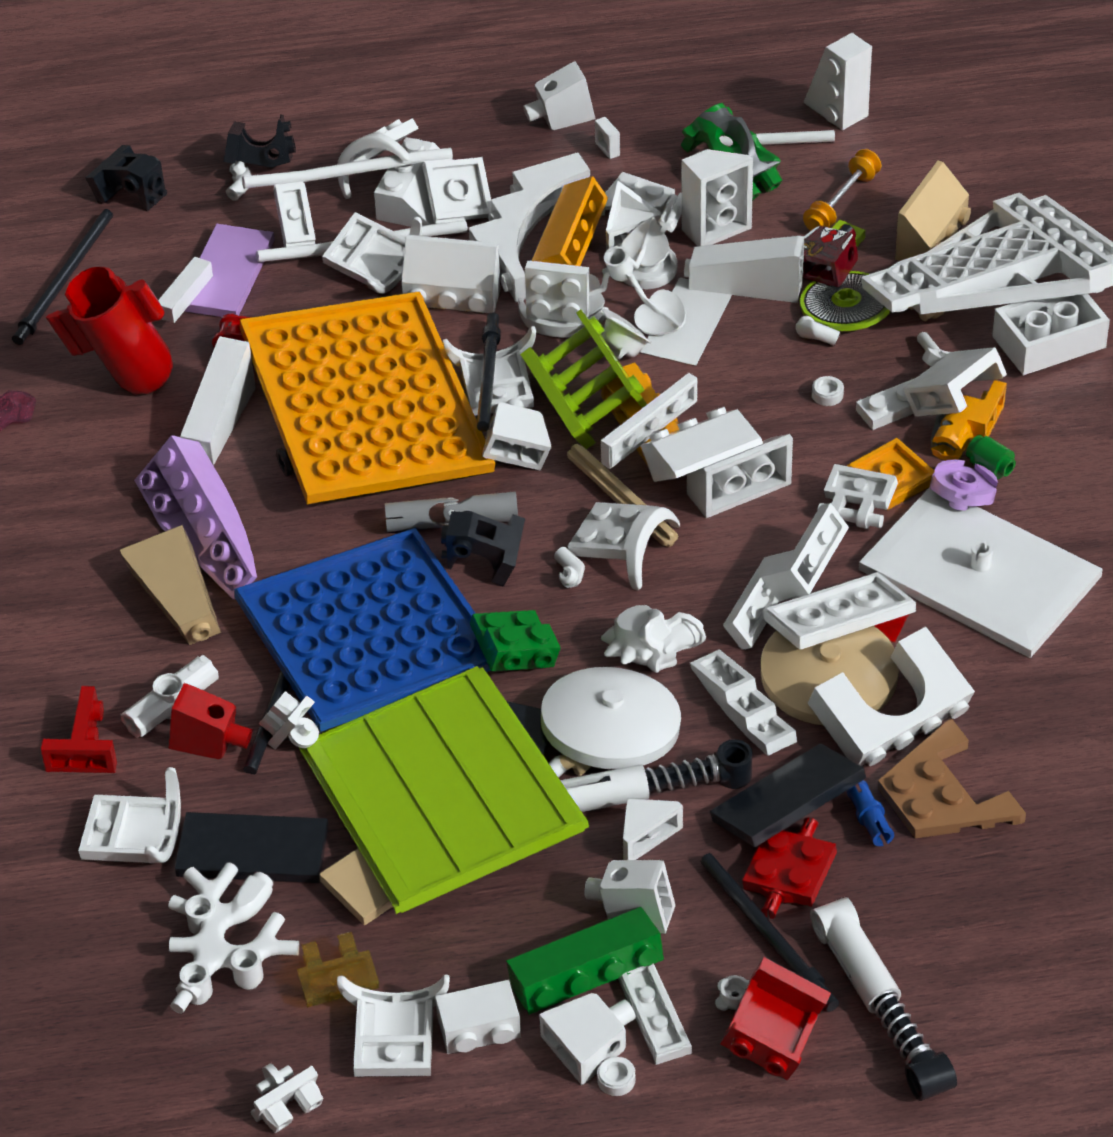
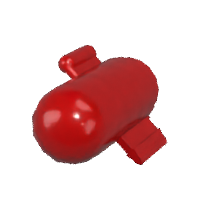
M102 266L86 269L76 275L68 284L64 294L70 302L67 305V309L57 310L46 316V319L72 356L84 355V353L94 350L115 382L133 395L151 394L163 387L172 372L173 361L168 346L152 324L153 321H159L164 317V309L146 281L143 279L137 280L132 285L127 286L110 268Z

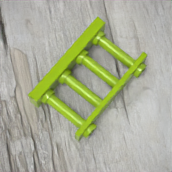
M580 309L576 314L584 324L582 329L547 355L543 353L538 356L531 347L520 355L571 435L587 450L596 443L589 433L593 429V424L631 396L642 408L647 403L640 394L645 390L634 375L629 378L601 336V333L605 330L595 316L589 319ZM592 337L598 345L559 375L557 373L551 374L550 371L554 369V364ZM604 356L606 357L611 366L572 395L570 393L564 394L563 391L567 389L566 385ZM617 376L624 385L585 415L582 413L578 415L576 413L580 409L579 405Z

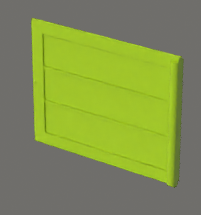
M476 666L319 734L317 741L308 748L299 747L300 752L389 899L396 914L413 909L585 831L584 829L589 828L588 820L483 667L478 668Z

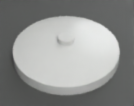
M594 667L578 670L557 680L547 690L542 701L541 727L547 740L563 755L588 766L620 769L641 764L646 765L668 753L679 736L681 712L676 699L661 683L636 671L616 667Z

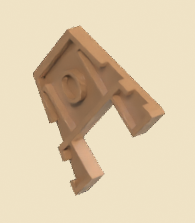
M953 719L947 720L878 780L879 792L914 838L959 833L960 828L977 825L981 829L994 828L995 823L1011 821L1012 825L1024 823L1026 812L1009 791L976 804L942 761L968 749L969 740Z

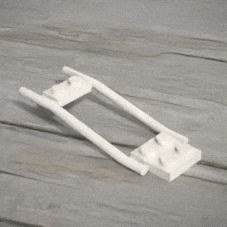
M443 148L408 153L410 158L407 161H403L397 155L303 171L243 176L242 185L244 189L274 186L273 191L284 248L257 250V262L321 256L332 244L333 241L315 244L316 238L304 182L423 163L424 165L423 171L435 223L422 226L421 236L432 237L466 233L468 227L465 220L488 218V213L491 212V196L483 158L452 160V149ZM411 228L396 230L394 232L404 237H407V235H409Z

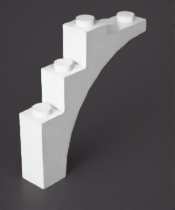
M579 153L514 171L513 185H510L511 194L491 199V212L488 213L489 222L469 227L470 241L498 243L501 284L505 292H510L515 302H518L519 298L526 299L525 273L519 262V256L527 236L539 221L553 211L564 185L590 177V169Z

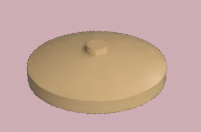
M871 626L801 650L778 631H775L768 639L762 651L760 674L766 694L777 707L801 721L823 725L808 705L815 687L843 672L865 703L878 712L889 702L896 690L899 668L891 659L895 649L883 632L875 626Z

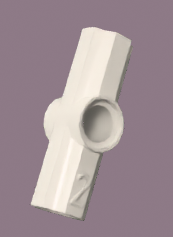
M202 655L200 657L197 656L175 674L167 673L157 677L152 685L153 690L121 714L123 724L127 727L129 733L136 738L144 736L165 719H171L172 706L184 683L204 690L219 679L218 671L213 666L211 660Z

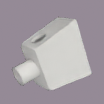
M576 61L536 82L535 90L538 100L523 106L529 122L544 117L550 129L553 130L595 119L586 78Z
M510 399L506 403H499L491 418L490 427L487 430L482 457L541 471L551 449V442L543 415L539 411L524 408L523 402L519 399Z
M612 860L608 863L603 879L589 877L585 884V898L603 901L608 919L642 907L659 932L666 934L675 908V901L664 861Z
M594 993L587 994L539 1014L541 1037L581 1085L597 1074V1069L602 1061L618 1056L626 1048V1029L624 1025L636 1018L632 1006L625 999L608 1008L602 999Z

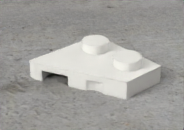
M622 172L605 192L608 200L602 215H605V210H611L617 180L659 210L661 214L672 193L675 194V189Z

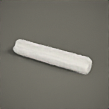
M681 192L678 196L672 193L658 221L661 225L659 230L662 233H665L666 230L673 232L682 214Z

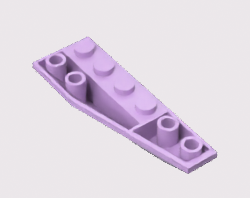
M171 435L134 481L160 527L166 532L182 525L193 546L199 566L232 599H235L234 589L251 584L257 578L253 554L246 531L224 483L200 442Z

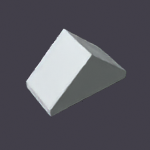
M627 798L623 834V860L638 859L683 828V805L678 801Z

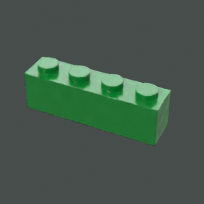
M638 907L506 960L511 988L530 1015L616 980L626 972L641 966L647 967L664 960L659 930L643 908Z

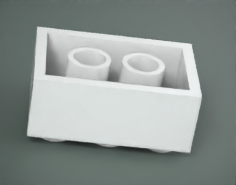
M1089 294L1017 302L995 309L992 337L1022 375H1026L1106 348L1110 320Z

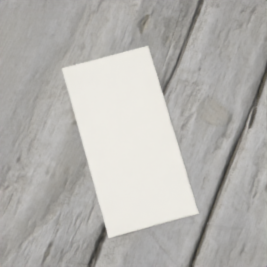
M679 278L672 292L681 299L685 308L686 319L683 327L678 331L664 335H649L647 339L652 343H647L640 352L696 366L732 295L690 290L689 279Z

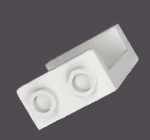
M995 347L954 351L948 353L906 385L903 390L915 416L960 413L968 407L960 389L972 381L1002 379L1007 373Z

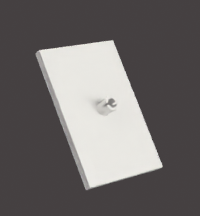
M930 487L859 562L860 571L868 575L879 572L908 596L1029 658L1035 654L1102 576V568L977 506H968L967 510L962 511L953 509L949 506L948 500L932 491Z

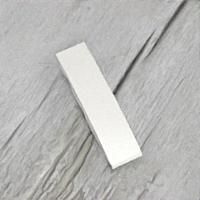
M720 649L690 663L691 669L722 710L767 756L797 742L796 731L777 716L775 704L757 690L755 678Z

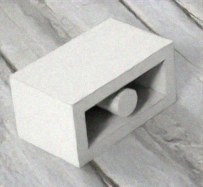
M509 980L435 996L437 1018L447 1054L469 1052L478 1047L495 1043L504 1044L513 1039L521 1038L520 1016Z

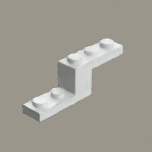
M831 503L820 506L794 550L764 557L723 626L742 650L752 648L767 622L764 620L763 609L776 605L780 601L809 595L849 528Z

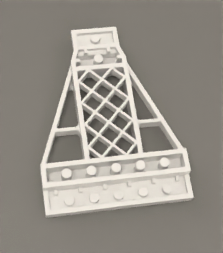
M1016 193L993 201V210L928 252L901 260L887 269L861 277L862 288L892 313L907 310L908 307H912L920 314L1099 293L1105 288L1113 286V242L1047 195L1029 200L1021 193ZM995 226L1001 227V228H999V229H996V230L987 232L988 230H990L991 228H993V227H995ZM1054 273H1063L1070 278L1043 283L1034 281Z

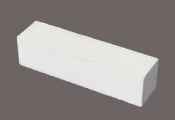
M194 257L158 301L165 312L162 320L175 323L213 277L210 261Z

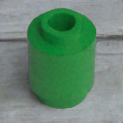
M977 435L967 447L966 457L970 459V463L974 466L976 463L987 468L997 479L1010 475L1016 465L1014 451L989 436Z

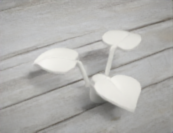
M652 216L638 225L623 240L620 246L611 247L605 252L604 261L607 268L602 270L603 280L601 285L596 276L589 274L590 316H593L603 308L605 300L601 293L607 289L609 276L617 281L629 279L644 302L635 311L634 319L636 326L645 334L658 336L672 333L682 328L685 323L686 312L681 299L669 290H658L648 299L633 275V268L638 269L640 265L645 268L655 267L663 262L669 254L668 239L659 230L660 226L655 217Z

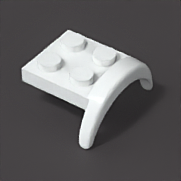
M413 118L404 123L398 119L387 127L384 126L376 132L365 135L349 144L341 153L337 165L372 159L385 150L394 153L403 161H407L410 158L409 154L398 142L419 128ZM349 175L340 176L338 181L344 198L349 199L351 197Z
M355 212L323 254V263L366 284L369 289L377 293H387L402 279L406 237ZM414 217L409 235L421 236L422 220L419 217Z
M527 260L525 266L526 305L523 298L518 299L519 314L522 321L528 328L535 326L536 333L551 337L570 338L584 327L576 312L581 309L589 319L591 318L589 311V267ZM603 307L598 313L593 315L600 324L606 318L602 310H609L607 307Z
M531 326L526 335L514 345L496 351L491 413L495 412L499 403H506L510 399L521 400L524 408L534 407V398L525 361L520 354L529 347L532 348L536 338L535 326ZM443 339L448 357L456 366L461 368L467 399L476 416L478 415L483 353L464 352L455 348L448 339Z
M596 502L567 547L575 556L626 560L630 585L632 589L638 591L642 587L643 556L653 530L664 520L674 528H679L680 522L672 511L664 507Z
M169 767L165 771L166 798L94 795L78 850L81 860L144 863L166 862L172 855L176 844L181 816L180 789L175 768Z
M443 975L437 983L427 988L401 993L373 991L353 984L344 976L337 977V987L340 993L357 1007L353 1068L355 1077L431 1076L433 1007L436 1006L435 996L447 994L449 975Z

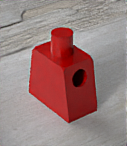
M184 683L171 709L169 749L213 759H221L229 744L246 749L253 730L235 724L236 706L233 703Z

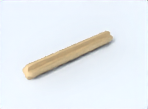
M574 444L571 450L567 452L568 458L617 504L646 505L583 446ZM665 521L659 523L651 534L661 545L668 548L673 546L674 542L678 539L677 532Z

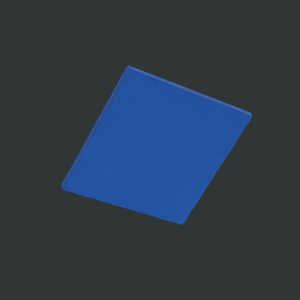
M416 528L234 589V598L299 700L302 702L308 696L315 702L307 712L320 732L350 722L476 666L478 668L483 667L486 672L491 671L470 626L472 614H476Z

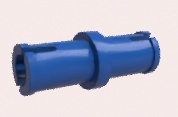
M863 780L858 783L861 789L860 793L856 786L848 789L846 793L857 810L856 818L861 825L866 827L873 844L884 846L880 835L882 834L886 843L889 844L894 838V832L884 817L885 810L882 804L874 799L867 782Z

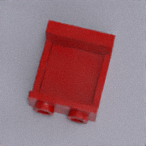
M764 957L753 972L720 1045L730 1049L734 1055L746 1058L760 1065L769 1074L789 1080L802 1060L800 1057L818 1015L827 1004L831 992Z

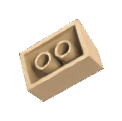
M938 160L898 213L896 260L901 261L928 252L956 234L961 225H966L970 218L971 208L968 207L969 194L942 161Z

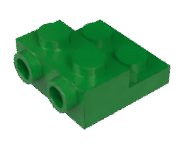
M535 610L472 614L470 626L491 671L549 668L555 666L561 647L550 624H541Z

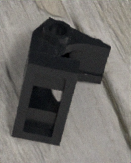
M280 114L276 135L267 141H258L247 133L245 123L234 121L228 132L223 162L235 164L236 161L266 167H275L291 162L292 153H296L293 135L288 136L287 133L292 128L291 122H285L284 115Z
M121 145L85 177L97 202L106 203L124 187L128 192L136 193L145 210L149 211L167 195L161 161L152 155L134 153L130 145Z
M451 511L449 524H443L441 544L447 547V551L442 550L441 558L447 559L448 569L451 570L458 558H467L472 553L483 556L489 560L494 569L491 582L504 587L516 565L525 518L513 514L508 524H504L472 511Z

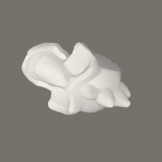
M636 605L619 614L614 619V626L601 636V640L609 644L604 655L606 657L621 656L622 664L634 662L639 665L648 666L653 672L658 673L677 664L676 653L678 651L698 646L705 641L704 625L690 614L678 612L672 618L664 620V615L661 611L652 609L647 605Z

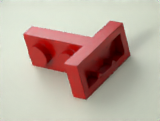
M81 686L71 739H43L41 753L46 772L115 773L117 759L113 740H99L98 727H96L97 721L103 720L104 705L103 701L97 698L95 686Z

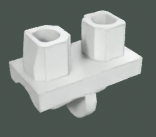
M285 691L259 722L263 728L273 735L267 744L276 750L288 736L290 741L297 747L308 748L317 741L319 731L317 725L312 720L303 718V716L315 702L306 696L299 703Z
M271 1063L263 1067L262 1071L265 1080L256 1084V1088L261 1095L270 1089L272 1091L254 1101L255 1109L251 1111V1115L256 1122L263 1119L273 1132L277 1133L293 1121L292 1115L285 1106L288 1102L295 1099L305 1114L320 1106L323 1097L316 1085L318 1074L313 1066H310L286 1082L284 1080L294 1075L289 1065L279 1071Z

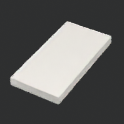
M879 572L767 607L763 609L764 620L801 650L916 612V602Z

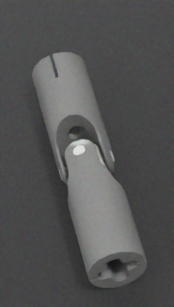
M516 492L473 495L461 502H456L459 499L436 498L385 503L387 532L407 531L413 528L417 530L442 528L443 524H449L451 511H472L498 522H509L513 514L518 516ZM437 503H444L443 514L446 520L444 523L433 521L429 516L430 508Z

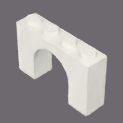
M927 627L898 641L891 655V659L915 691L917 708L912 712L900 716H890L875 711L865 703L843 672L814 688L808 705L846 757L856 764L863 766L867 763L869 766H873L880 762L889 750L905 748L914 740V736L921 732L927 735L936 730L942 724V720L949 716L952 719H956L969 709L968 703L975 691Z

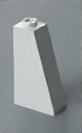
M804 236L694 247L692 258L685 261L684 277H689L690 290L798 303L803 284Z
M221 336L218 338L180 436L181 438L200 442L213 465L255 390L249 342Z

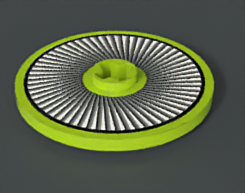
M850 271L840 287L813 281L803 290L800 298V307L804 316H810L815 322L838 331H854L870 327L883 320L890 310L862 288L861 277L869 275V273Z

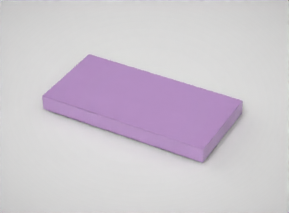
M216 224L200 256L201 259L211 262L213 277L190 303L185 312L222 317L226 314L239 316L264 263L257 262L256 251L271 249L275 240L274 232Z

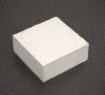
M606 117L595 120V143L609 159L620 156V133Z

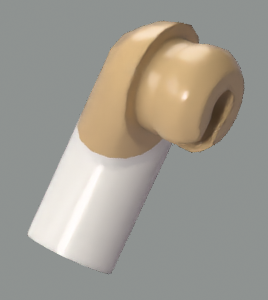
M563 754L556 756L549 762L558 778L570 768L574 770L576 775L581 776L591 767L574 761Z

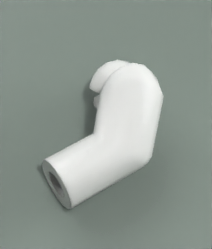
M810 316L801 317L796 324V332L800 337L820 340L833 346L840 333L838 330L815 322Z
M561 547L554 554V559L564 567L563 573L559 572V580L563 586L573 588L581 583L585 565L566 547Z

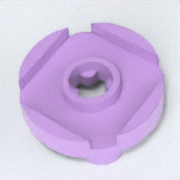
M946 460L937 464L931 478L930 489L948 500L950 507L962 511L967 510L968 506L993 504L998 481L990 470L976 463L974 469L965 467V461Z

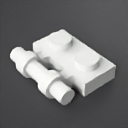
M834 464L824 488L826 498L833 499L831 504L844 521L856 523L857 527L866 529L870 526L881 528L884 516L874 514V508L888 509L898 481L894 475ZM847 502L861 505L859 510L845 508ZM820 503L818 509L821 505H825V503Z

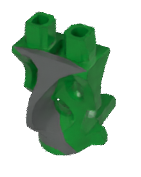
M724 103L710 107L682 130L685 138L681 146L687 153L701 144L707 143L710 150L750 155L753 158L752 201L761 193L755 183L760 181L767 192L773 191L782 183L783 180L776 169L781 162L780 158L766 150L759 142L757 135L748 129L743 118L733 116L732 110L729 106L726 107ZM727 136L731 138L733 145L726 146L721 143L719 138Z

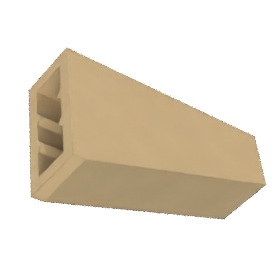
M182 525L120 549L121 555L133 576L189 645L204 641L211 636L221 633L193 546Z

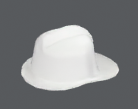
M607 309L602 310L606 317V322L604 325L605 331L601 336L618 360L623 356L634 358L647 343H652L638 328L626 319Z

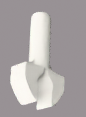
M926 332L918 334L917 341L925 350L922 359L929 366H933L950 353L941 350Z

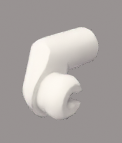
M236 161L229 168V171L233 174L232 179L234 183L226 190V194L233 201L238 200L249 189L243 188L242 177L252 176L249 168L245 167L241 161Z

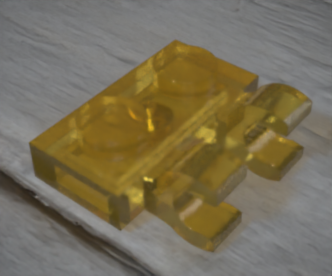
M352 932L337 935L341 955L337 959L322 962L316 941L301 945L304 953L305 967L297 969L307 1008L345 998L337 987L338 976H344L353 984L365 989L375 990L380 988L370 951L358 953Z

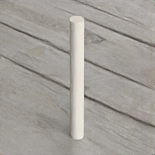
M834 130L756 134L761 145L835 142ZM727 136L719 138L724 145H733L731 138Z

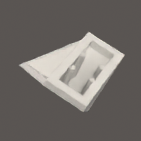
M618 180L606 228V251L611 247L620 246L623 240L645 220L653 216L658 222L662 215L659 210Z

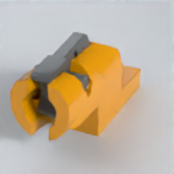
M994 379L989 391L984 390L980 399L963 395L968 407L960 413L937 415L930 443L933 455L945 461L958 460L974 437L977 435L989 436L1004 408L1007 383Z

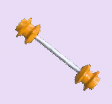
M868 149L857 151L855 157L851 158L848 163L852 174L851 178L828 204L823 201H815L810 205V209L804 212L803 221L810 231L818 226L830 228L837 219L832 207L857 179L869 182L881 170L882 164L876 153Z

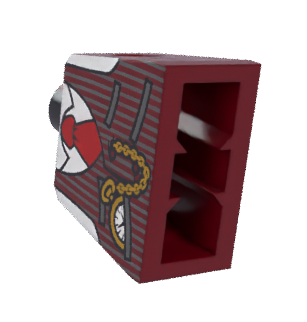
M844 224L837 230L818 226L804 236L803 279L835 287L842 285L858 260L855 240L856 232L853 227Z

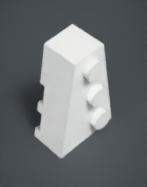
M853 33L828 45L824 50L804 100L807 106L841 130L868 116L872 46Z

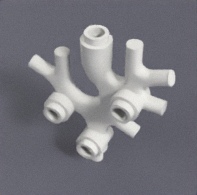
M226 863L218 876L213 880L206 879L194 867H190L185 871L184 879L196 889L199 895H195L188 900L173 895L168 905L169 909L186 915L189 930L195 934L191 937H170L169 940L170 952H187L194 956V961L183 966L180 971V983L176 987L177 996L170 1005L175 1012L182 1014L189 1003L201 1005L207 1002L213 992L211 975L218 969L230 968L233 971L235 983L243 989L250 990L256 988L263 980L262 961L275 955H299V941L278 940L275 938V935L285 921V918L277 912L271 914L258 936L247 944L233 945L224 938V934L229 927L243 923L256 915L272 894L273 882L266 874L256 872L253 876L249 875L234 899L229 903H221L219 901L220 897L238 872V868L234 864Z

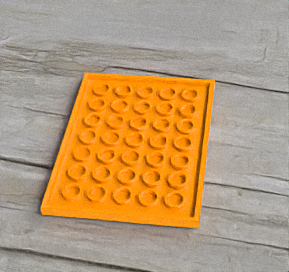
M420 291L240 319V331L244 341L250 344L253 365L307 504L495 471V461L482 457L485 438L482 431L477 429L475 415Z

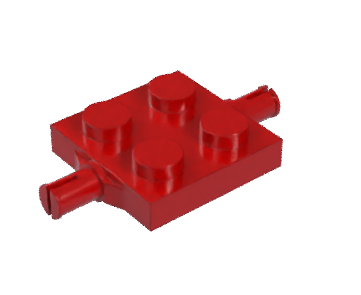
M806 817L798 833L782 830L761 843L742 880L743 889L762 894L767 898L761 909L767 918L768 916H770V919L776 917L781 903H799L810 907L813 906L837 854L836 843L813 838L815 830L819 825L814 818L810 821V817Z

